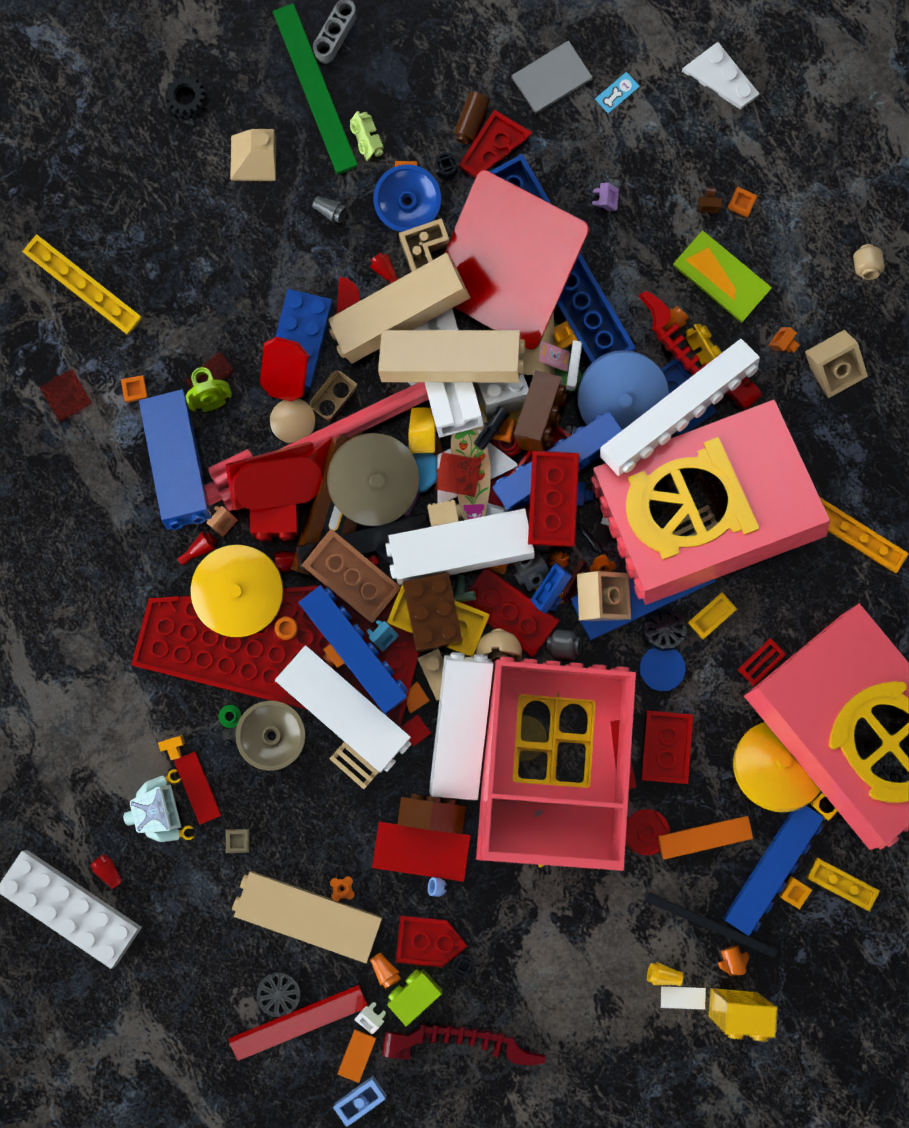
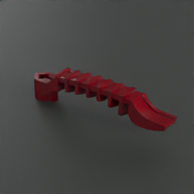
M421 1023V1027L410 1034L386 1031L382 1052L384 1057L410 1060L413 1045L417 1043L423 1044L425 1037L430 1038L431 1043H437L438 1035L444 1034L443 1043L450 1044L451 1035H457L456 1044L463 1045L464 1037L469 1036L468 1045L476 1047L477 1038H482L481 1050L485 1051L489 1050L490 1040H494L495 1045L492 1056L498 1058L500 1057L503 1043H507V1057L515 1064L539 1065L544 1064L546 1060V1055L523 1050L517 1045L513 1037L506 1036L502 1032L493 1033L487 1029L481 1031L474 1027L468 1029L464 1026L453 1027L448 1024L440 1026L435 1023L433 1025Z

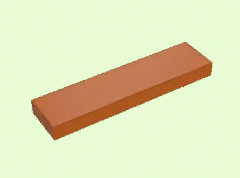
M748 816L657 836L662 859H669L753 839Z

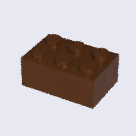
M535 370L514 432L517 444L521 449L532 452L547 451V449L552 448L554 442L552 434L554 428H558L561 420L559 412L561 406L565 407L568 399L562 377Z
M449 573L404 581L403 590L416 653L462 644L463 640Z

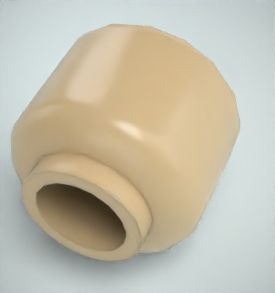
M866 244L854 253L855 272L858 276L865 280H872L879 277L885 267L883 252L880 248Z

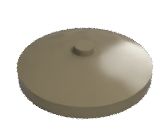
M380 433L361 434L346 441L334 454L327 474L328 491L336 508L348 519L368 526L384 525L401 517L412 505L419 487L417 463L409 449L399 440Z

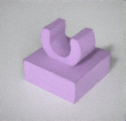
M601 183L600 188L593 190V193L599 195V200L592 201V204L602 207L607 211H617L619 189L610 183Z

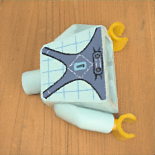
M173 769L169 771L168 776H159L146 781L136 793V798L130 801L131 811L124 813L123 818L126 825L135 824L138 833L145 832L148 838L159 842L179 840V837H183L186 840L194 838V836L186 837L184 835V831L192 829V826H184L179 831L177 829L181 828L172 787L167 785V783L170 782L174 785L180 783L181 778L176 781L170 778L171 774L177 773L178 770Z

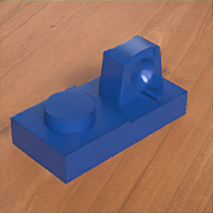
M554 563L530 601L545 614L548 610L556 611L563 601L558 595L567 586L572 575L562 565Z

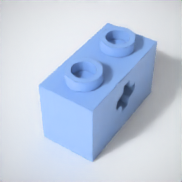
M372 1076L335 1102L333 1108L347 1127L384 1101L387 1094L376 1078Z

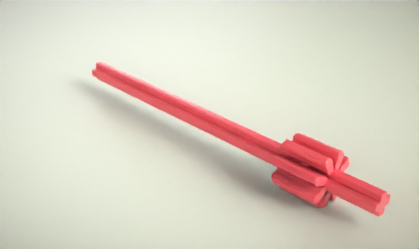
M418 382L283 448L312 442L314 449L330 436L338 438L340 434L351 438L412 407L428 401L425 383ZM246 449L208 468L213 480L205 485L209 506L223 500L228 511L234 510L225 464L253 457L250 450Z

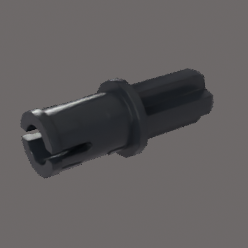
M500 406L497 407L488 422H484V429L474 441V445L477 448L484 450L494 435H499L501 426L510 416L509 412Z

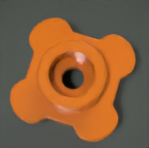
M562 551L549 555L550 558L546 559V563L551 568L554 563H558L563 567L569 564L567 560L569 555Z
M600 555L593 560L589 570L590 572H611L616 569L617 565L614 561L611 562L606 555Z
M347 876L340 880L333 878L330 885L333 887L332 899L334 901H339L342 898L350 900L354 897L355 893L352 891L353 879Z

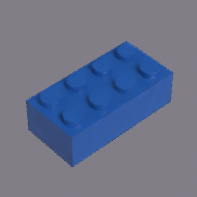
M287 289L276 336L299 342L309 354L305 390L312 392L329 326L328 319L331 318L334 305L332 299Z

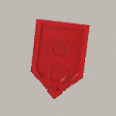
M400 916L396 963L443 967L467 947L466 943L447 920Z

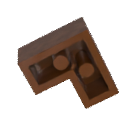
M411 794V798L401 797L397 825L462 834L466 806L457 805L458 800L444 798L443 803H441V798L427 796V800H425V795Z

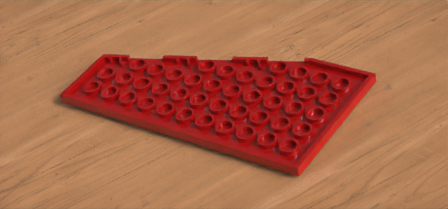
M321 585L323 589L327 588L326 585ZM319 586L285 588L282 605L275 619L260 632L244 637L221 635L207 627L195 612L191 596L149 598L131 665L308 710L280 686L275 679L305 645L327 663L323 657L326 655L323 649L330 643L298 603ZM331 590L338 599L335 602L338 608L340 606L345 608L352 617L349 620L352 626L355 624L359 626L366 635L363 638L364 642L367 645L370 642L380 653L377 657L381 663L387 662L394 671V674L391 675L395 681L400 679L408 689L406 693L408 697L418 661L417 658L420 653H416L413 634L389 625L399 636L382 652L368 638L370 635L367 633L368 629L374 632L379 627L376 623L377 620L387 623L399 591L375 621L371 623ZM282 617H290L298 625V633L291 640H283L275 633V624ZM346 664L339 669L335 665L332 667L333 670L382 711ZM408 699L386 715L399 727L402 724Z

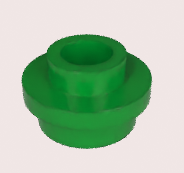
M234 705L224 706L219 712V721L224 727L234 728L237 726L242 713ZM228 712L234 714V719L231 721L226 719Z

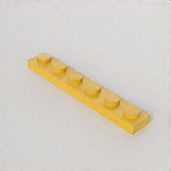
M37 234L22 251L125 334L129 335L142 320L139 314Z

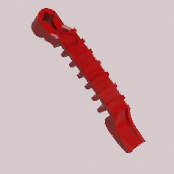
M648 291L638 295L651 312L653 318L652 330L657 335V340L665 345V349L674 355L673 358L683 365L684 370H688L693 376L705 367L706 363L699 368L695 365L700 360L696 354L690 359L686 356L692 351L688 345L683 349L678 347L685 340L681 334L673 340L669 337L680 329L676 322L665 331L662 327L669 322L671 317L669 308ZM747 377L741 380L740 385L735 390H729L725 393L744 411L762 396L760 389Z

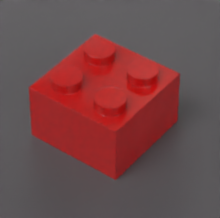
M296 504L259 510L250 509V533L258 541H272V537H279L281 541H294L295 537L301 536L299 507Z

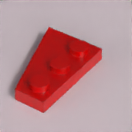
M494 110L460 162L459 168L476 178L480 171H489L532 136V132Z

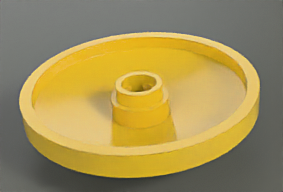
M229 545L211 552L198 565L191 583V599L198 617L211 630L229 637L249 636L266 628L277 616L284 595L283 580L275 563L265 553L245 545Z
M765 722L751 728L739 741L733 758L735 778L743 793L758 806L774 812H792L808 805L821 791Z

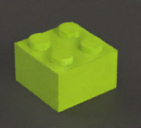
M416 969L406 978L407 984L403 988L398 985L388 996L390 1000L387 1006L405 1026L411 1023L442 994L441 987L425 969H422L420 972Z

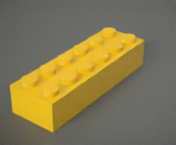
M711 988L709 1017L729 1038L743 1039V1035H750V1037H753V1040L768 1041V1037L775 1038L777 1007L758 992Z

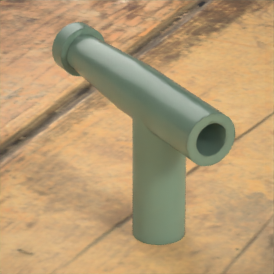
M457 575L455 594H453L454 600L458 602L476 600L475 591L465 592V576Z

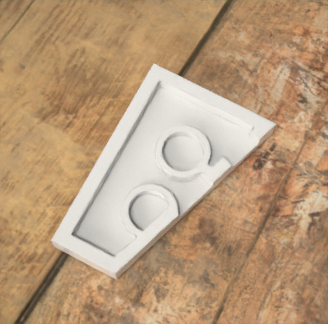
M718 42L682 69V72L696 78L705 87L708 86L716 91L720 97L740 110L759 96V92Z

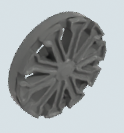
M283 972L272 973L266 976L258 986V1004L266 1014L272 1017H282L292 1013L300 1002L301 991L299 984L289 974ZM276 976H277V978H278V983H277V985L275 984V982H274V980H273V977H276ZM285 977L288 979V982L283 986L282 982ZM268 981L272 989L265 986L264 983ZM291 984H294L295 989L287 990ZM263 990L269 994L262 996L261 991ZM295 994L297 996L296 999H292L288 995ZM271 999L267 1005L262 1003L263 1000ZM285 1001L291 1003L293 1007L288 1008ZM275 1003L274 1012H272L269 1008ZM280 1004L284 1009L283 1013L279 1012Z

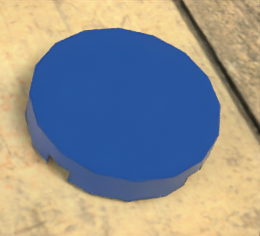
M652 648L644 654L639 665L640 676L649 688L659 692L669 691L677 687L683 680L686 671L685 662L681 654L675 649L662 651Z

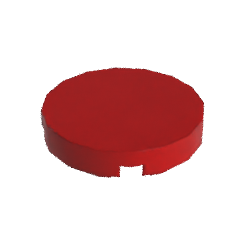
M641 809L634 812L627 819V845L634 852L641 855H654L661 852L657 836L670 833V827L666 818L659 812L651 809Z

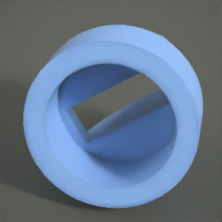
M432 877L428 883V894L436 897L444 895L447 891L444 890V886H447V883L441 878Z

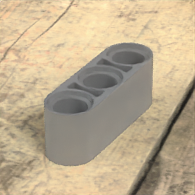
M351 0L338 1L313 44L315 58L322 64H328L334 59L356 21L355 5ZM346 9L351 11V13L347 16L340 14L343 10ZM334 28L341 30L336 35L329 33ZM322 47H327L330 49L325 54H321L318 52Z

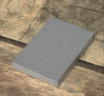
M568 40L513 74L512 79L534 113L537 114L591 81L592 76Z

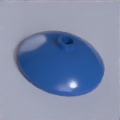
M399 165L385 172L378 180L373 196L374 207L378 217L386 226L395 231L403 232L434 221L441 206V191L436 179L427 170L416 165ZM406 198H410L412 203L405 205L403 201Z

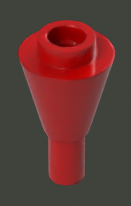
M380 252L371 259L373 264L370 267L390 283L398 280L388 253L383 255Z
M202 531L188 548V551L177 558L179 563L183 566L192 558L216 550L215 544L217 540L210 532Z

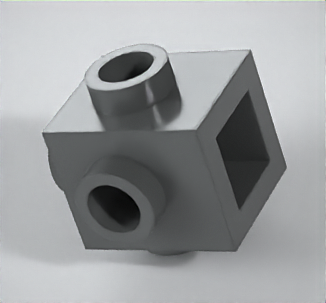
M537 550L534 551L533 559L513 563L517 571L514 573L519 585L524 584L528 591L539 587L549 573L546 562Z

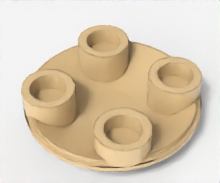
M296 399L292 402L283 400L272 410L270 426L277 438L290 444L312 433L315 428V415L309 404L303 400Z

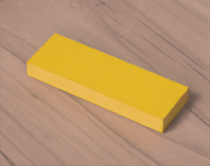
M817 857L806 877L808 880L867 911L871 910L880 890Z

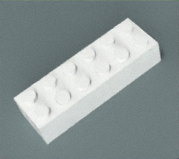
M28 850L21 851L0 883L1 895L110 969L117 966L142 928Z

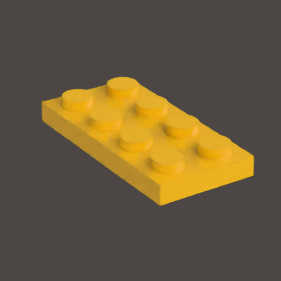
M402 584L387 624L412 633ZM455 601L463 642L462 644L448 646L447 648L473 657L490 614Z

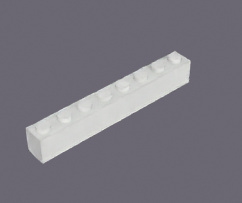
M742 339L738 340L600 448V457L617 476L624 472H630L635 467L636 462L641 458H648L659 444H666L673 433L677 430L680 432L685 429L691 419L700 417L712 403L717 404L727 391L735 390L746 376H753L758 370L760 357Z

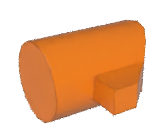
M738 945L721 950L724 960L718 962L719 968L730 976L744 975L749 959L748 952L741 953Z

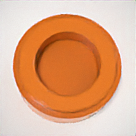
M282 617L275 624V633L283 640H291L298 633V625L294 619Z

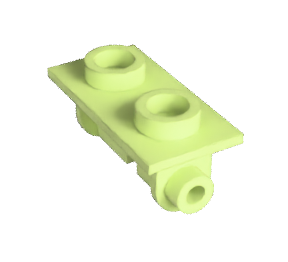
M357 111L350 120V128L357 138L360 153L368 161L373 154H375V157L382 155L384 147L378 134L370 135V133L376 131L371 115H368L367 112L360 114Z

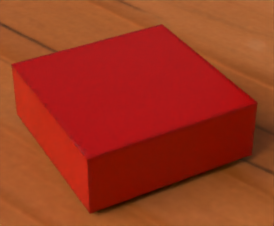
M416 715L400 727L411 737L409 742L412 747L431 734L419 715Z

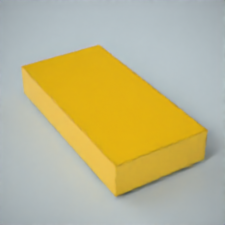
M721 592L695 615L688 624L703 640L732 615L737 608Z

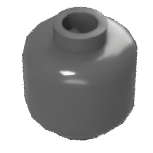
M556 630L552 637L547 639V650L551 651L554 659L571 661L581 653L582 638L578 637L575 631Z

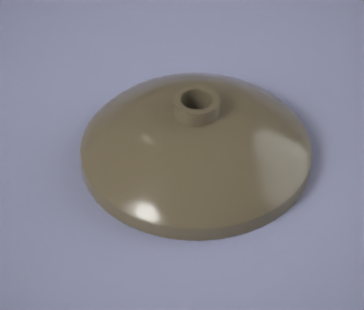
M259 702L247 709L237 724V748L242 757L258 769L279 770L287 767L298 758L304 747L305 727L303 721L293 708L282 702ZM272 731L276 733L274 740L268 738V734Z

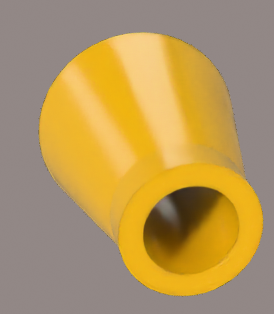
M656 962V964L651 963L647 972V981L651 982L652 985L681 986L683 972L674 970L659 962Z

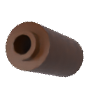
M474 91L469 92L453 133L457 137L456 140L458 142L468 145L469 142L473 143L476 139L490 102L487 96Z

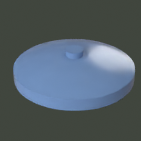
M628 350L610 352L592 362L583 373L577 389L578 409L586 425L592 423V420L597 415L610 412L620 428L624 430L669 395L668 384L660 368L647 356Z

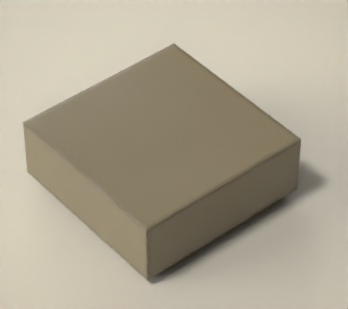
M226 829V853H249L250 829Z

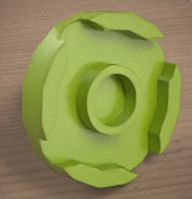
M201 367L192 373L191 378L194 387L188 391L185 397L190 410L196 412V408H202L203 412H208L226 404L225 399L227 397L231 398L232 394L226 381L214 380L211 372L207 368ZM200 375H208L206 382H197V378Z

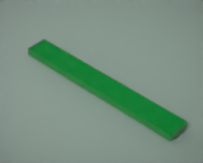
M292 3L274 10L273 15L336 174L338 175L358 167L294 4Z

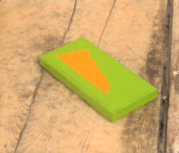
M703 230L673 264L678 271L741 323L772 288Z

